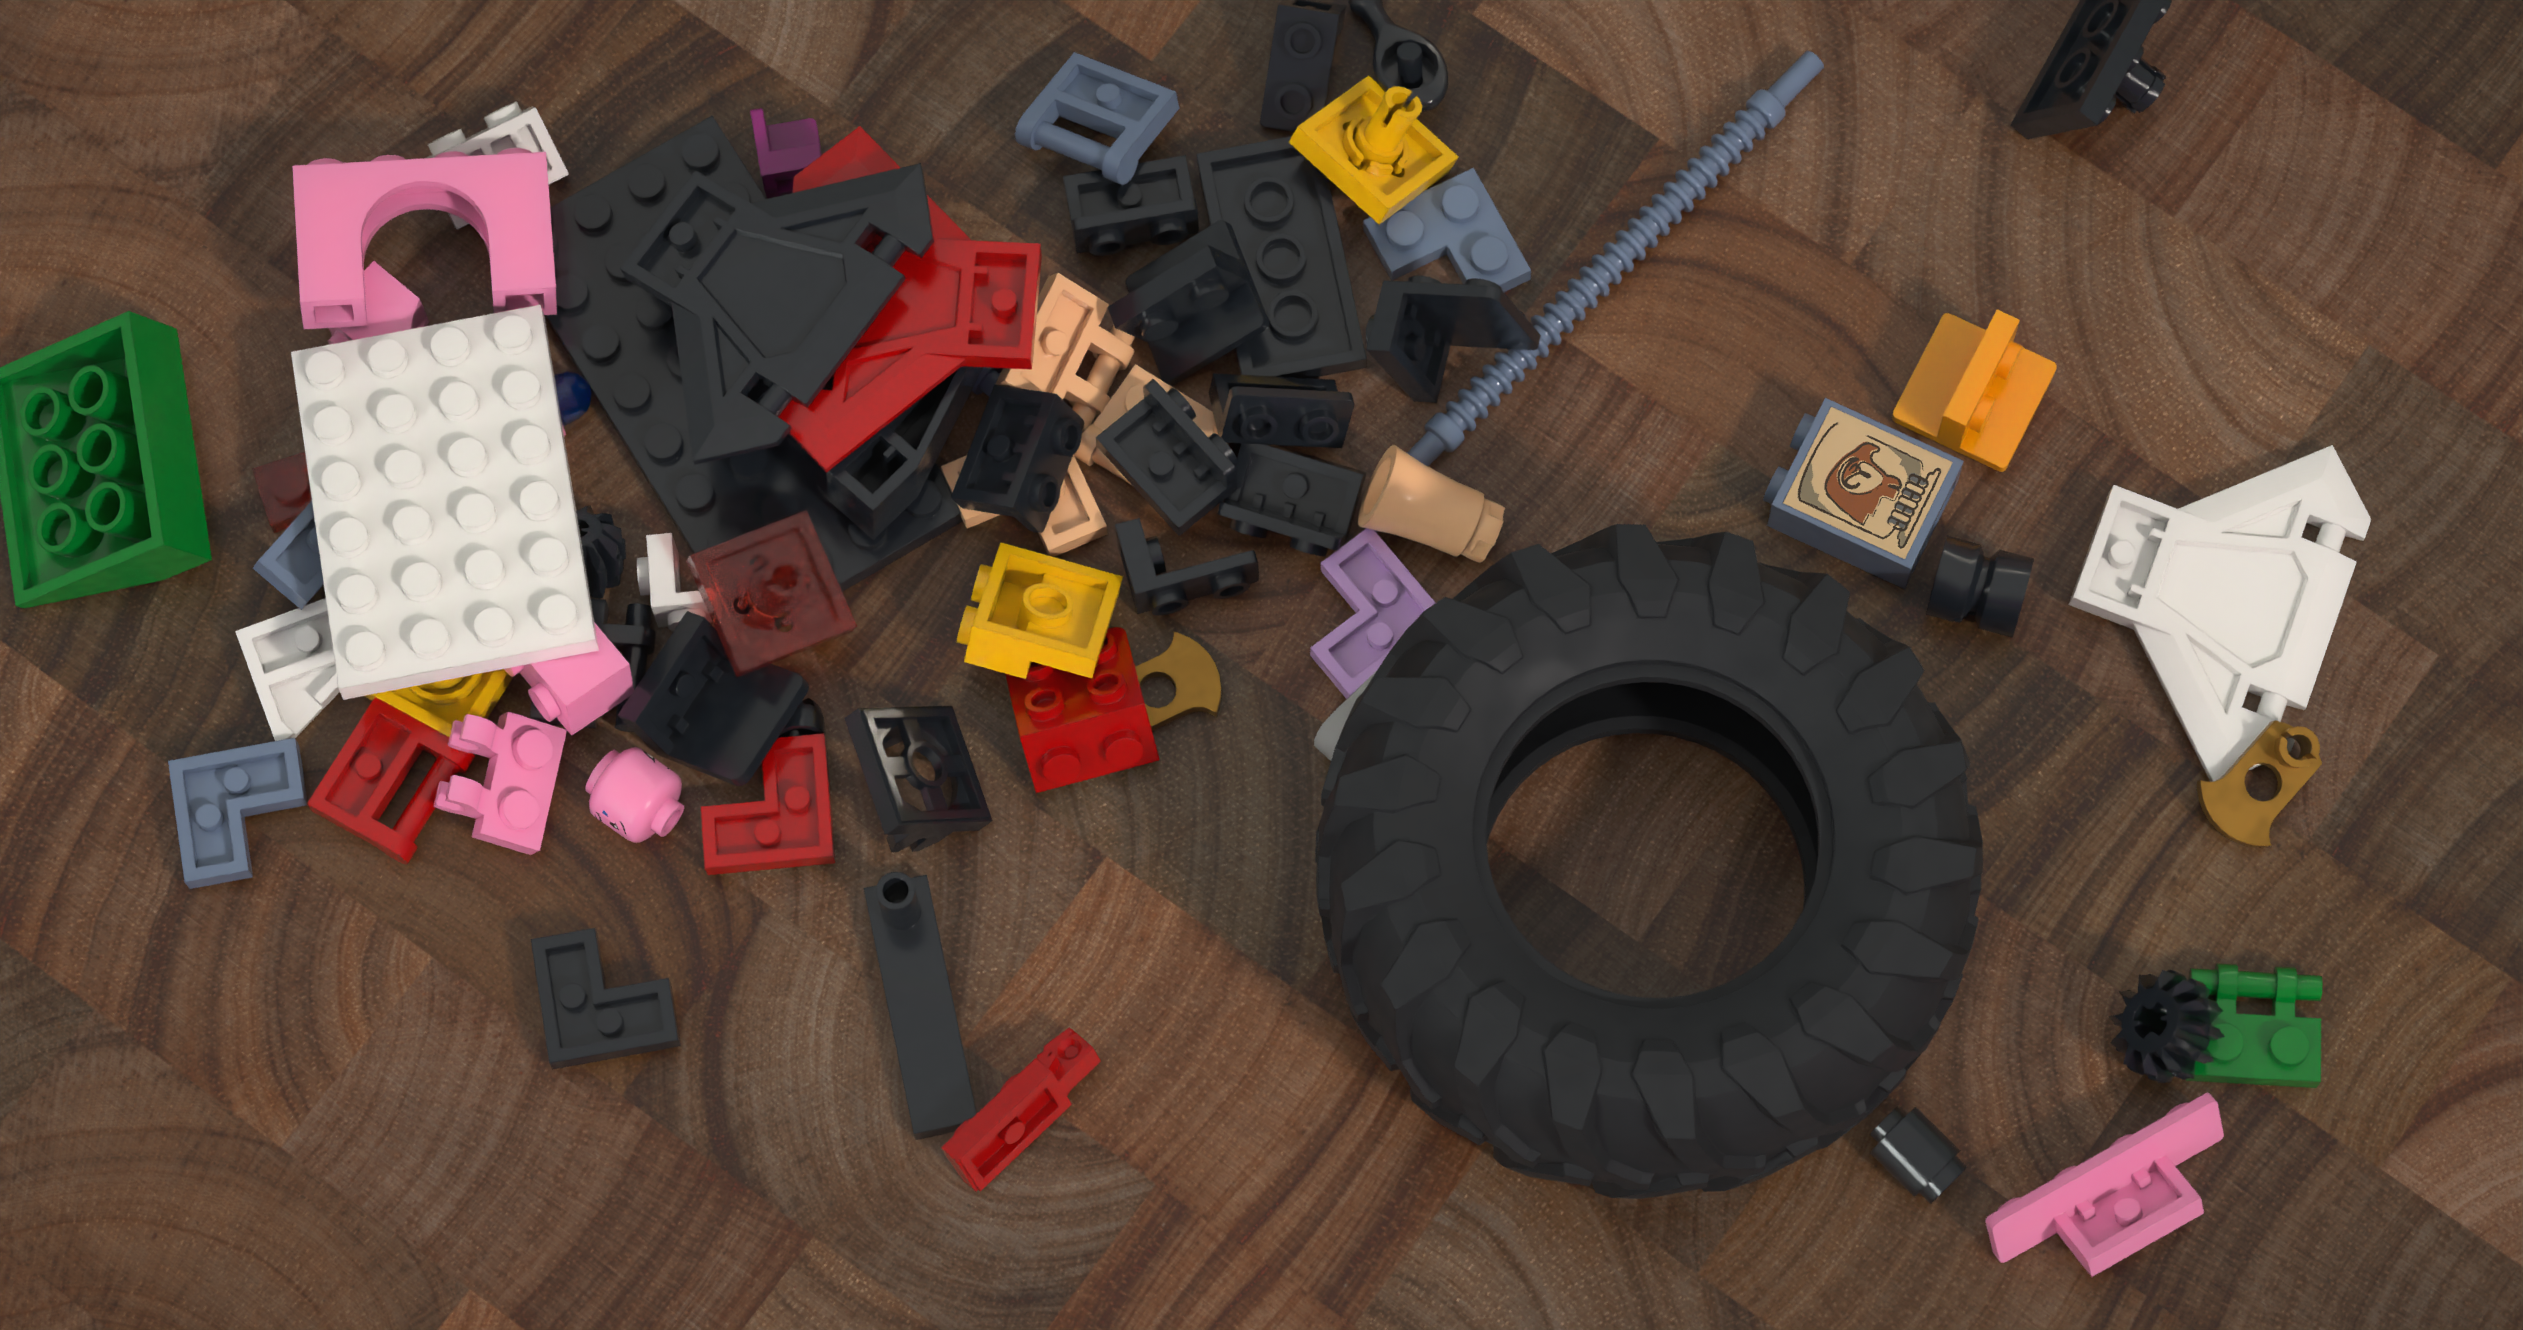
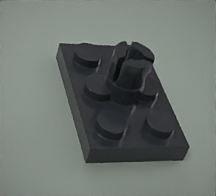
M2080 0L2010 126L2026 139H2033L2097 126L2112 112L2116 104V98L2132 114H2135L2136 111L2139 113L2143 112L2151 106L2165 86L2163 80L2166 79V76L2157 67L2151 66L2142 58L2144 53L2142 44L2153 24L2158 22L2168 11L2172 0Z

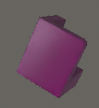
M763 108L750 110L766 198L790 194L793 192L794 176L822 155L817 123L813 118L766 125Z

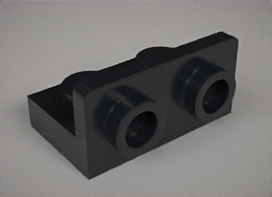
M994 385L952 492L951 499L962 509L1015 517L1029 531L1042 533L1045 530L1051 512L1058 504L1061 485L1071 459L1080 446L1084 420L1055 393Z

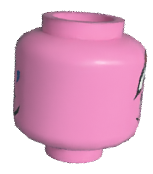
M637 747L629 748L621 753L616 750L610 751L592 771L585 787L586 792L590 794V813L633 843H640L655 833L661 837L666 836L677 824L684 811V805L678 802L682 789L679 775Z

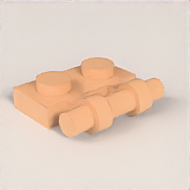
M1059 273L1048 276L1038 296L1032 370L1003 368L995 384L1055 393L1062 400L1064 398L1067 399L1073 407L1072 409L1084 420L1083 433L1087 427L1093 424L1095 418L1103 412L1105 406L1110 401L1107 393L1118 371L1127 368L1134 354L1131 344L1135 337L1116 329L1114 324L1110 332L1100 327L1099 325L1109 304ZM1087 350L1093 352L1096 361L1085 381L1075 374Z

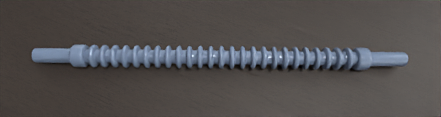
M1806 51L1768 90H1757L1746 102L1747 111L1738 110L1735 112L1736 123H1724V135H1712L1711 143L1713 146L1700 147L1699 155L1701 158L1688 159L1687 166L1689 170H1678L1675 174L1677 182H1666L1663 187L1665 194H1654L1651 199L1653 206H1643L1640 208L1639 214L1641 219H1629L1627 223L1629 231H1617L1615 235L1617 243H1605L1603 247L1605 255H1593L1591 259L1593 267H1581L1579 270L1581 279H1569L1567 282L1569 291L1556 292L1555 299L1557 303L1555 305L1552 303L1544 304L1543 312L1545 315L1543 317L1539 315L1532 316L1531 324L1541 335L1538 349H1508L1507 353H1495L1494 359L1496 364L1494 366L1490 364L1484 365L1482 367L1484 376L1482 378L1472 377L1470 379L1471 390L1460 389L1458 391L1459 402H1447V413H1436L1425 424L1426 434L1407 453L1429 467L1443 451L1453 452L1465 439L1463 431H1474L1476 429L1475 418H1487V406H1499L1501 401L1499 394H1511L1513 391L1511 382L1513 380L1516 382L1524 381L1525 374L1523 370L1525 368L1529 370L1536 369L1537 361L1535 358L1537 356L1547 357L1549 355L1548 345H1559L1561 343L1560 333H1571L1573 331L1572 320L1583 321L1586 316L1584 308H1596L1598 304L1596 296H1608L1610 293L1608 284H1620L1622 281L1620 272H1632L1634 269L1632 260H1644L1646 257L1644 248L1652 249L1657 247L1658 240L1656 236L1669 235L1670 228L1668 224L1681 223L1682 216L1680 212H1691L1694 208L1692 200L1704 199L1706 195L1704 188H1714L1717 186L1718 180L1716 175H1728L1730 170L1728 163H1740L1742 158L1740 151H1752V139H1764V128L1773 129L1785 118V107L1824 69L1820 58L1813 52Z

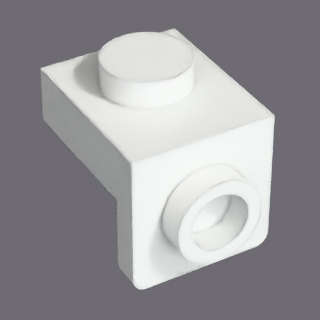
M672 533L646 535L648 557L637 558L638 585L641 596L650 595L651 608L658 627H668L669 630L674 631L687 611L705 617L709 623L720 621V606L714 590L681 592L679 553Z

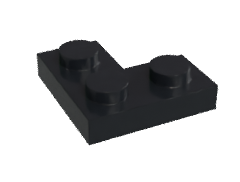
M595 928L531 939L548 1058L552 1069L681 1046L672 985L669 978L606 989L599 938Z

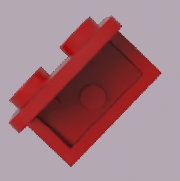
M1113 627L1107 630L1092 678L1031 662L1026 679L1005 674L1020 740L1036 793L1160 760L1129 641L1123 628Z

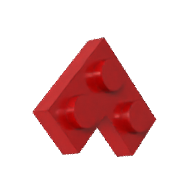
M824 733L777 738L762 761L765 801L701 807L704 865L707 875L836 863L827 741Z

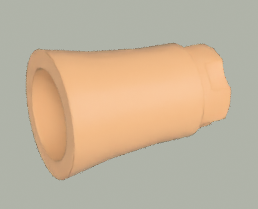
M1392 445L1380 459L1368 483L1359 510L1358 525L1362 528L1410 539L1454 557H1458L1461 554L1481 563L1485 560L1499 536L1503 525L1505 507L1492 500L1485 499L1483 492L1443 475L1421 463L1396 445Z

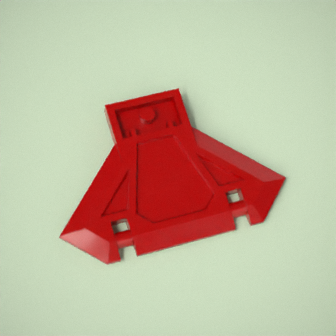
M859 126L794 176L792 193L901 167ZM927 195L934 243L922 258L905 251L895 263L893 268L902 273L906 279L832 375L834 377L833 390H821L808 408L791 400L783 410L779 418L791 426L792 429L789 434L827 473L961 366L1032 370L1042 260L1041 244L971 240ZM876 234L865 250L872 253L882 237Z

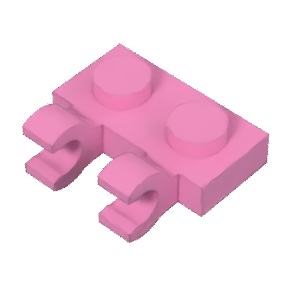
M506 712L499 716L497 725L488 719L470 714L465 715L463 722L453 721L448 746L490 759L483 786L474 780L452 775L449 783L439 782L434 807L476 819L472 838L529 855L539 852L567 730L511 712Z

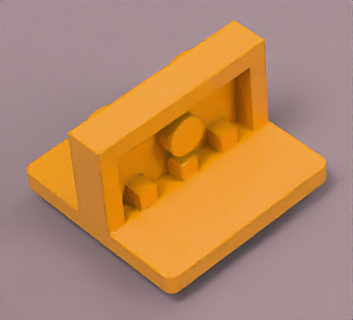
M1998 309L1987 330L1955 315L1945 313L1941 317L1893 411L1892 420L1990 468L2003 472L2007 469L2056 372L2057 365L2055 362L2014 342L2020 320Z

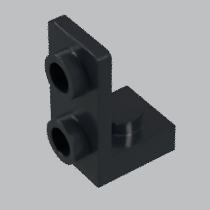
M1282 0L1278 4L1260 117L1262 126L1295 132L1300 124L1326 106L1336 38L1343 30L1347 5L1318 0Z
M1140 518L1115 524L1117 546L1137 614L1151 611L1153 615L1175 613L1185 608L1189 604V600L1211 594L1216 599L1231 598L1244 593L1250 588V584L1259 581V565L1254 550L1165 573L1166 567L1157 536L1145 538Z

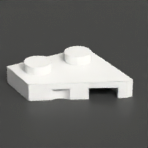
M326 598L305 605L302 610L297 608L235 631L275 741L296 738L340 692Z

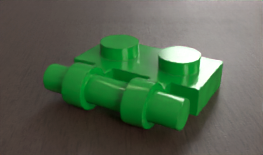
M2221 963L2216 964L2215 970L2190 968L2188 980L2192 978L2204 983L2210 989L2209 995H2213V1001L2217 1002L2218 1006L2224 1010L2211 1025L2219 1028L2225 1037L2215 1041L2210 1040L2207 1049L2214 1062L2203 1064L2196 1061L2195 1079L2188 1078L2186 1081L2317 1088L2321 1082V1018L2295 1017L2296 1000L2321 1001L2322 976L2297 974L2296 968L2275 967L2273 973L2238 971L2237 964ZM2237 997L2272 999V1016L2236 1014Z

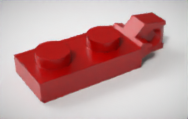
M1068 1028L1047 1043L1043 1048V1052L1038 1054L1037 1058L1020 1073L1009 1078L1001 1088V1091L973 1118L964 1121L956 1129L953 1137L941 1147L961 1179L975 1192L978 1190L981 1192L1072 1105L1067 1097L1070 1091L1101 1062L1094 1048L1080 1035L1075 1033L1074 1030Z

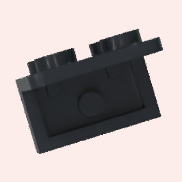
M1411 276L1408 278V281L1383 280L1376 312L1369 318L1366 327V350L1414 402L1437 403L1450 346L1536 350L1538 349L1541 335L1526 319L1525 314L1519 311L1507 297L1502 288L1494 282L1472 278L1466 280L1465 284H1447L1427 276Z
M687 611L618 716L657 755L735 786H742L748 783L806 696L809 684L798 673L736 651L705 617Z

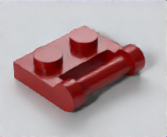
M374 697L307 802V805L317 815L372 844L394 860L408 865L418 849L414 842L436 808L434 807L439 782L449 783L452 775H457L458 772L466 773L475 759V755L449 747L448 736ZM424 750L437 759L391 829L378 822V820Z

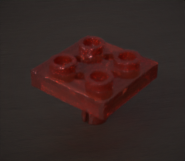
M807 510L692 554L686 560L736 677L851 633L857 627ZM758 558L754 564L750 565V560ZM764 563L766 564V566L758 570L756 573L754 572L760 567H762ZM739 599L738 607L740 610H744L749 603V613H737L733 606L734 600ZM784 616L785 618L781 621L780 625L785 628L791 623V630L788 632L778 630L775 625L776 618Z

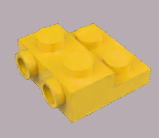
M1000 542L993 566L981 564L975 580L971 601L980 603L979 607L975 608L967 605L962 617L956 642L968 645L964 662L1023 679L1027 677L1031 662L1092 678L1117 602L1123 576Z

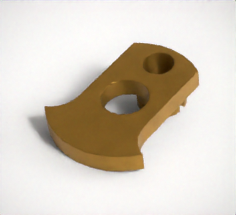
M1174 632L1173 641L1164 653L1135 666L1140 687L1149 678L1164 677L1170 680L1176 688V696L1167 706L1155 708L1145 704L1152 731L1193 712H1205L1217 717L1221 703V682L1218 669L1209 653L1190 637Z
M2271 721L2221 778L2213 782L2197 781L2198 799L2209 822L2217 831L2236 843L2251 847L2272 846L2269 837L2271 823L2322 765L2319 756L2320 744L2317 736L2306 727H2293L2280 721ZM2286 738H2292L2298 742L2301 749L2298 759H2294L2288 753V740ZM2256 764L2266 765L2272 769L2277 777V791L2268 801H2258L2246 791L2245 775Z

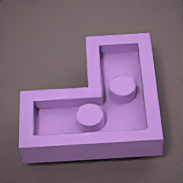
M1367 528L1321 562V572L1355 611V614L1310 647V656L1346 699L1378 670L1389 651L1411 624L1426 609L1435 604V601L1376 531Z

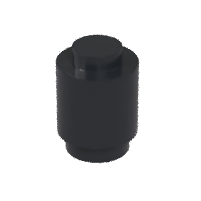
M1896 1107L1870 1133L1878 1142L1870 1154L1910 1194L1915 1197L1920 1193L1930 1204L1967 1168L1956 1156L1960 1150L1917 1107H1914L1907 1115Z

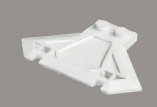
M2333 445L2179 509L2113 485L2108 493L2068 605L2135 631L2210 782L2221 778L2271 721L2281 722L2286 705L2301 710L2306 709L2356 565V561L2339 553L2344 537L2363 541L2371 518ZM2306 523L2320 528L2316 542L2301 538ZM2247 692L2261 697L2257 712L2242 707ZM2286 738L2288 740L2287 750L2290 753L2295 740ZM2256 764V765H2254L2253 767H2251L2249 770L2254 769V768H2256V767H2258V766H2261V765H2260V764Z

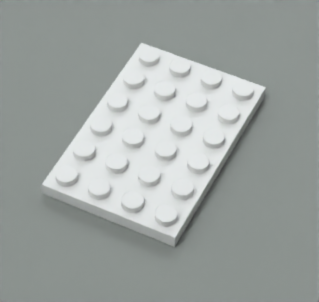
M541 304L291 352L338 688L343 700L599 651L545 317Z

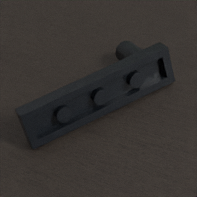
M891 872L884 875L877 885L864 888L913 1133L915 1140L955 1132L964 1121L973 1118L977 1112L927 875L910 878L902 872Z

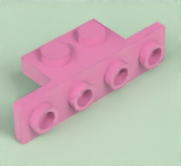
M2205 1093L2189 1103L2179 1104L2172 1108L2163 1118L2134 1134L2120 1137L2108 1149L2077 1166H2071L2062 1170L2053 1180L2023 1197L2005 1202L1985 1220L1995 1256L2001 1263H2005L2057 1233L2090 1276L2093 1277L2204 1214L2201 1197L2176 1166L2219 1142L2224 1137L2217 1101L2210 1093Z

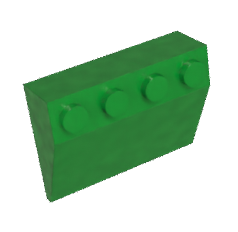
M127 311L0 367V498L16 607L25 609L163 581L212 560L177 328Z

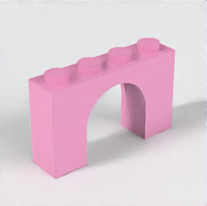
M510 148L502 150L495 155L468 156L462 152L451 151L438 154L434 158L405 159L397 155H383L368 162L342 163L336 159L324 158L314 160L308 165L292 166L299 293L303 329L367 326L364 258L367 247L375 233L385 223L401 214L423 209L440 210L454 214L468 222L480 234L486 244L490 258L494 313L541 304L544 315H557L546 152H531L523 148Z

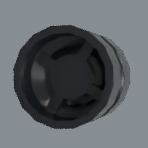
M1947 535L1926 615L1959 623L1968 614L1975 616L1978 629L2013 638L2034 558L2001 549L1992 555L1991 558L1984 556L1980 544Z

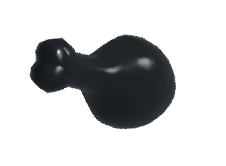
M1349 0L1348 4L1351 11L1364 19L1374 37L1373 72L1378 84L1385 93L1391 87L1401 86L1412 91L1403 105L1405 109H1407L1412 99L1416 96L1421 101L1422 112L1436 108L1444 99L1448 89L1447 65L1438 48L1427 38L1393 23L1382 6L1383 0Z

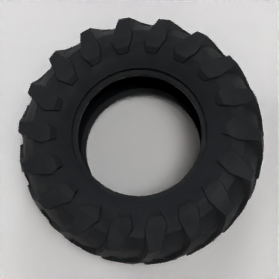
M1615 524L1553 553L1548 552L1540 544H1536L1511 552L1489 567L1453 599L1444 597L1426 609L1403 633L1389 651L1365 690L1356 699L1333 752L1321 794V805L1324 806L1316 831V894L1333 973H1340L1351 1015L1363 1037L1390 1071L1401 1070L1411 1087L1410 1095L1412 1102L1436 1122L1477 1145H1481L1485 1141L1494 1145L1493 1158L1503 1167L1533 1178L1590 1186L1592 1183L1595 1193L1610 1198L1643 1199L1702 1189L1703 1192L1727 1191L1771 1175L1816 1150L1826 1148L1865 1119L1905 1079L1906 1071L1923 1051L1927 1049L1938 1031L1941 1021L1954 1001L1961 983L1962 971L1973 945L1979 919L1975 916L1981 891L1983 840L1977 807L1968 804L1967 776L1965 771L1970 766V761L1961 738L1943 716L1936 703L1927 702L1924 694L1917 686L1924 673V669L1911 648L1904 643L1891 639L1868 625L1861 618L1856 619L1847 612L1850 591L1829 574L1799 572L1770 566L1761 562L1758 563L1754 541L1727 531L1695 538L1656 542L1646 524ZM1642 733L1672 736L1695 742L1718 752L1748 772L1774 800L1785 817L1796 841L1803 871L1804 905L1803 912L1791 931L1763 961L1746 973L1720 986L1685 996L1648 998L1617 994L1580 981L1556 967L1524 938L1512 922L1494 885L1487 853L1490 833L1508 799L1522 782L1553 757L1591 740L1612 735Z

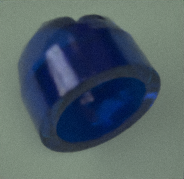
M568 371L554 375L563 427L582 417L588 411L591 403L589 383L580 374Z

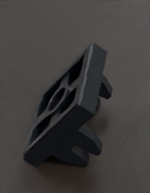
M952 706L858 708L845 717L884 834L888 835L886 839L891 853L899 852L908 846L911 847L912 852L920 851L938 843L952 832L979 831L992 822L985 797ZM903 741L905 749L901 752L900 757H887L885 749ZM913 752L921 753L931 762L935 772L934 781L927 780L916 770L913 764ZM947 777H950L953 790L949 807L946 804L941 785L947 780ZM895 779H906L913 787L920 790L927 811H920L905 802L900 796Z

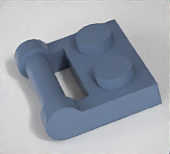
M1074 52L1021 116L1016 127L1015 138L1018 144L1033 150L1045 147L1100 169L1104 178L1124 185L1135 174L1138 159L1179 110L1176 91ZM1060 116L1117 140L1109 147L1055 126L1053 123Z

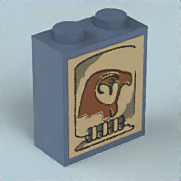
M1825 398L1816 417L1805 413L1796 429L1790 447L1797 450L1798 453L1790 469L1787 470L1779 466L1768 485L1763 501L1772 504L1767 526L1906 589L1958 483L1964 461Z

